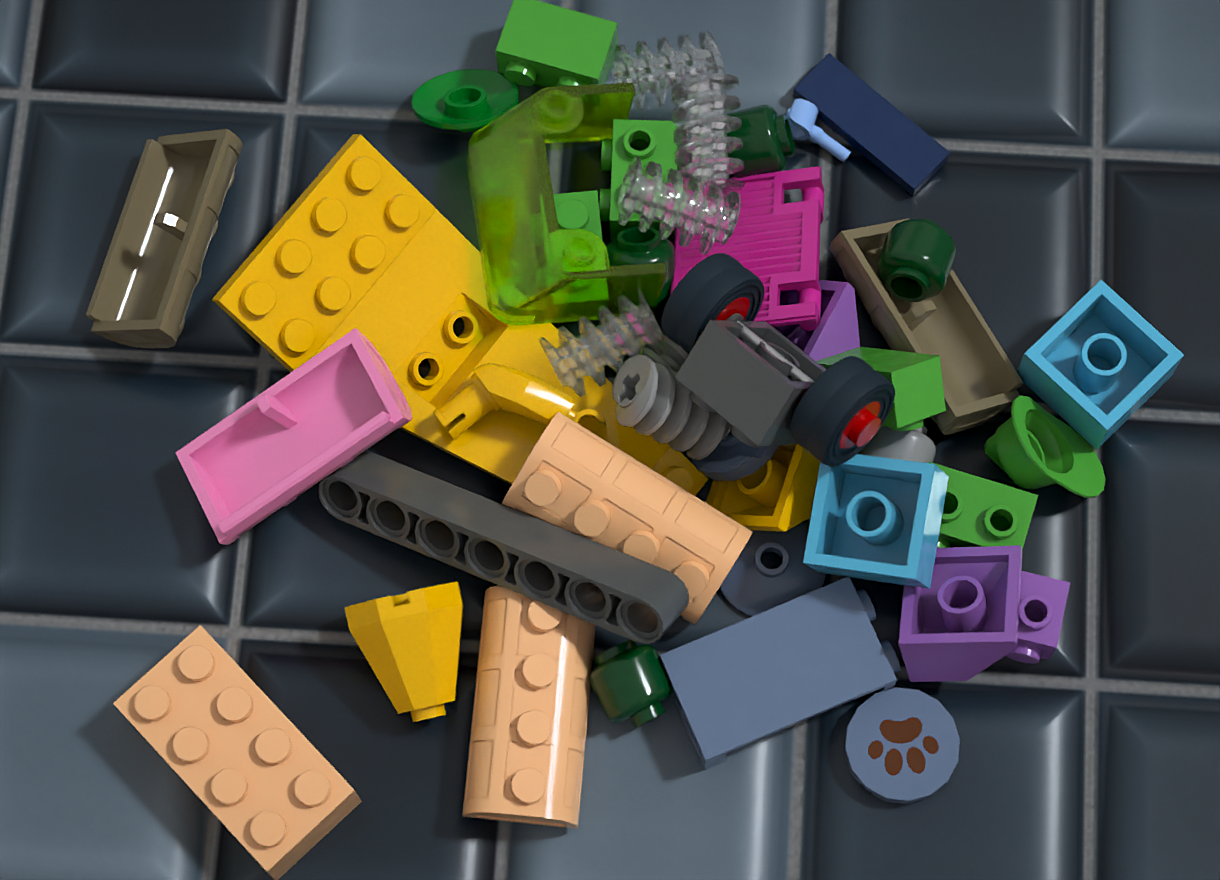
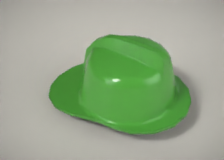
M1020 395L1013 400L1011 408L1012 417L998 427L995 434L984 444L985 453L1021 488L1037 489L1058 483L1067 490L1084 498H1095L1104 490L1106 479L1103 466L1093 448L1073 428L1045 411L1030 397Z

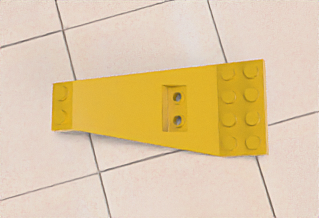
M353 134L212 298L222 310L290 372L303 365L353 329H358L374 345L386 362L411 409L412 420L400 429L510 485L514 482L547 426L523 415L505 412L503 409L497 412L493 408L455 440L433 413L434 410L442 407L473 382L471 376L475 374L472 371L473 369L487 363L504 365L543 379L573 397L572 409L578 412L583 409L598 411L604 418L606 425L600 423L595 418H586L582 420L580 425L692 495L696 496L708 481L680 451L673 450L668 443L656 442L651 434L642 435L637 433L633 426L626 427L619 424L616 419L615 408L617 402L613 399V384L361 134ZM461 317L464 321V331L457 337L453 331V324L457 318ZM424 359H427L430 363V372L425 378H422L418 371L419 364Z

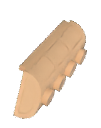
M560 412L556 413L542 433L502 502L505 506L677 575L684 582L689 592V603L680 616L693 625L700 619L753 533Z
M499 585L485 590L462 817L577 829L590 696L589 677L592 672L596 625Z

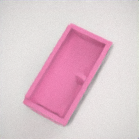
M355 328L175 453L219 543L229 545L240 538L243 533L283 506H287L299 495L328 475L350 463L356 456L394 430L410 422L413 417L408 402L386 362L368 338Z

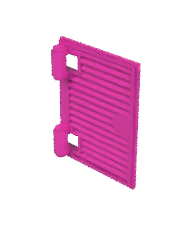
M821 166L758 174L743 178L736 177L678 185L674 239L676 266L674 278L671 282V294L682 278L695 265L713 254L725 253L735 258L744 268L754 273L764 285V299L754 321H765L772 327L799 324L806 331L815 330L820 324L821 318L819 257L820 224L823 222L824 187L822 184ZM801 189L802 201L784 204L785 190ZM797 289L799 303L780 306V291Z

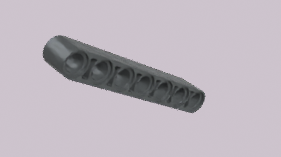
M369 451L362 452L350 463L328 475L319 485V499L323 507L330 515L341 521L635 642L643 644L656 642L683 613L689 603V592L684 582L668 570Z

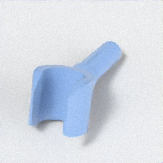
M794 100L792 107L786 113L791 126L793 140L805 141L809 139L844 163L851 152L824 133V130L814 125L818 115V108L808 100Z

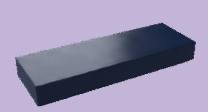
M830 53L793 90V97L795 99H804L813 103L818 108L817 117L912 196L948 161L950 152Z

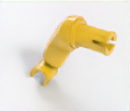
M493 363L480 365L472 371L475 373L471 376L473 382L442 407L433 411L455 440L493 408L497 412L503 409L505 412L523 415L545 426H548L557 412H560L579 425L586 418H595L600 423L606 425L604 418L596 410L583 409L578 412L572 409L574 398L543 379L517 369Z

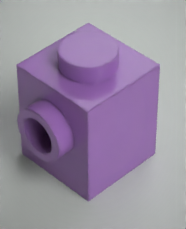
M1021 571L1017 648L1006 655L1008 658L1032 664L1039 663L1040 658L1050 659L1058 645L1070 582Z

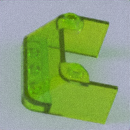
M633 83L543 88L491 121L488 125L477 130L470 138L467 166L486 298L490 312L499 321L509 325H528L654 316L667 274L665 263L610 266L607 248L596 234L584 229L559 230L545 143L613 139V119L628 120L635 93Z

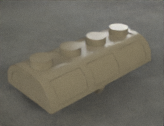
M228 129L159 136L157 142L153 139H147L85 315L88 319L94 321L91 332L116 343L136 348H169L175 346L185 325L184 317L192 293L201 278V268L210 240L217 231L218 218L227 190L234 181V170L243 143L233 132Z
M908 219L841 231L832 240L828 249L843 270L846 281L855 289L870 315L873 325L883 335L891 350L940 356L946 411L931 416V419L938 425L944 435L976 427L1012 407L1013 400L1020 396L1016 389L1021 387L1024 382L953 269H951L945 288L937 296L919 302L899 300L891 295L886 286L881 282L877 273V264L887 234L895 224Z

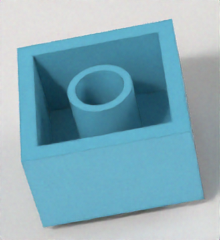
M1100 280L1024 353L1017 373L1036 395L1097 450L1173 375L1184 354L1105 282Z
M861 454L855 455L849 461L836 467H829L820 462L803 563L819 573L930 589L949 476L935 464Z

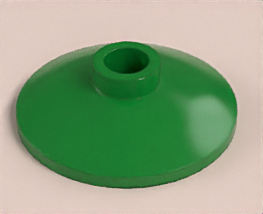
M484 69L457 70L438 75L423 83L413 94L412 108L415 116L425 124L442 129L472 132L510 114L518 104L519 92L516 83L509 81L502 73Z

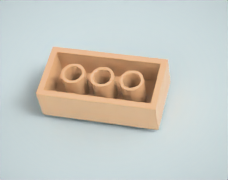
M201 625L113 703L275 880L282 877L362 802L349 783Z

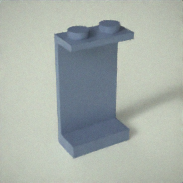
M848 576L660 655V660L674 689L671 695L704 770L725 762L727 753L878 689L882 692L894 688L897 681L894 673L900 671L899 661L890 642L887 639L880 642L871 622L876 620V613L864 588L856 591Z

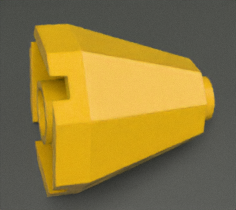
M452 582L408 591L405 594L386 596L344 607L351 634L398 714L410 711L412 722L446 715L444 703L455 701L463 616V601L459 583Z

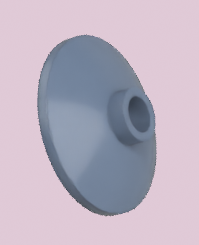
M801 522L785 532L751 530L753 532L719 587L725 599L736 610L752 617L822 588L826 574L819 573L803 563L809 526ZM774 552L781 557L782 564L776 569H768L761 563V557L765 553Z

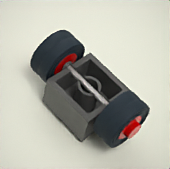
M725 253L713 254L699 262L675 287L665 305L661 319L662 329L667 337L689 354L675 378L691 390L689 394L690 399L708 412L719 413L732 424L730 428L732 434L751 447L760 448L761 446L799 444L805 450L810 451L822 464L829 467L842 465L857 455L876 435L890 413L895 399V388L892 383L882 374L876 372L863 359L856 356L845 357L826 370L765 321H754L761 308L765 292L763 283L754 273L744 268L735 258Z

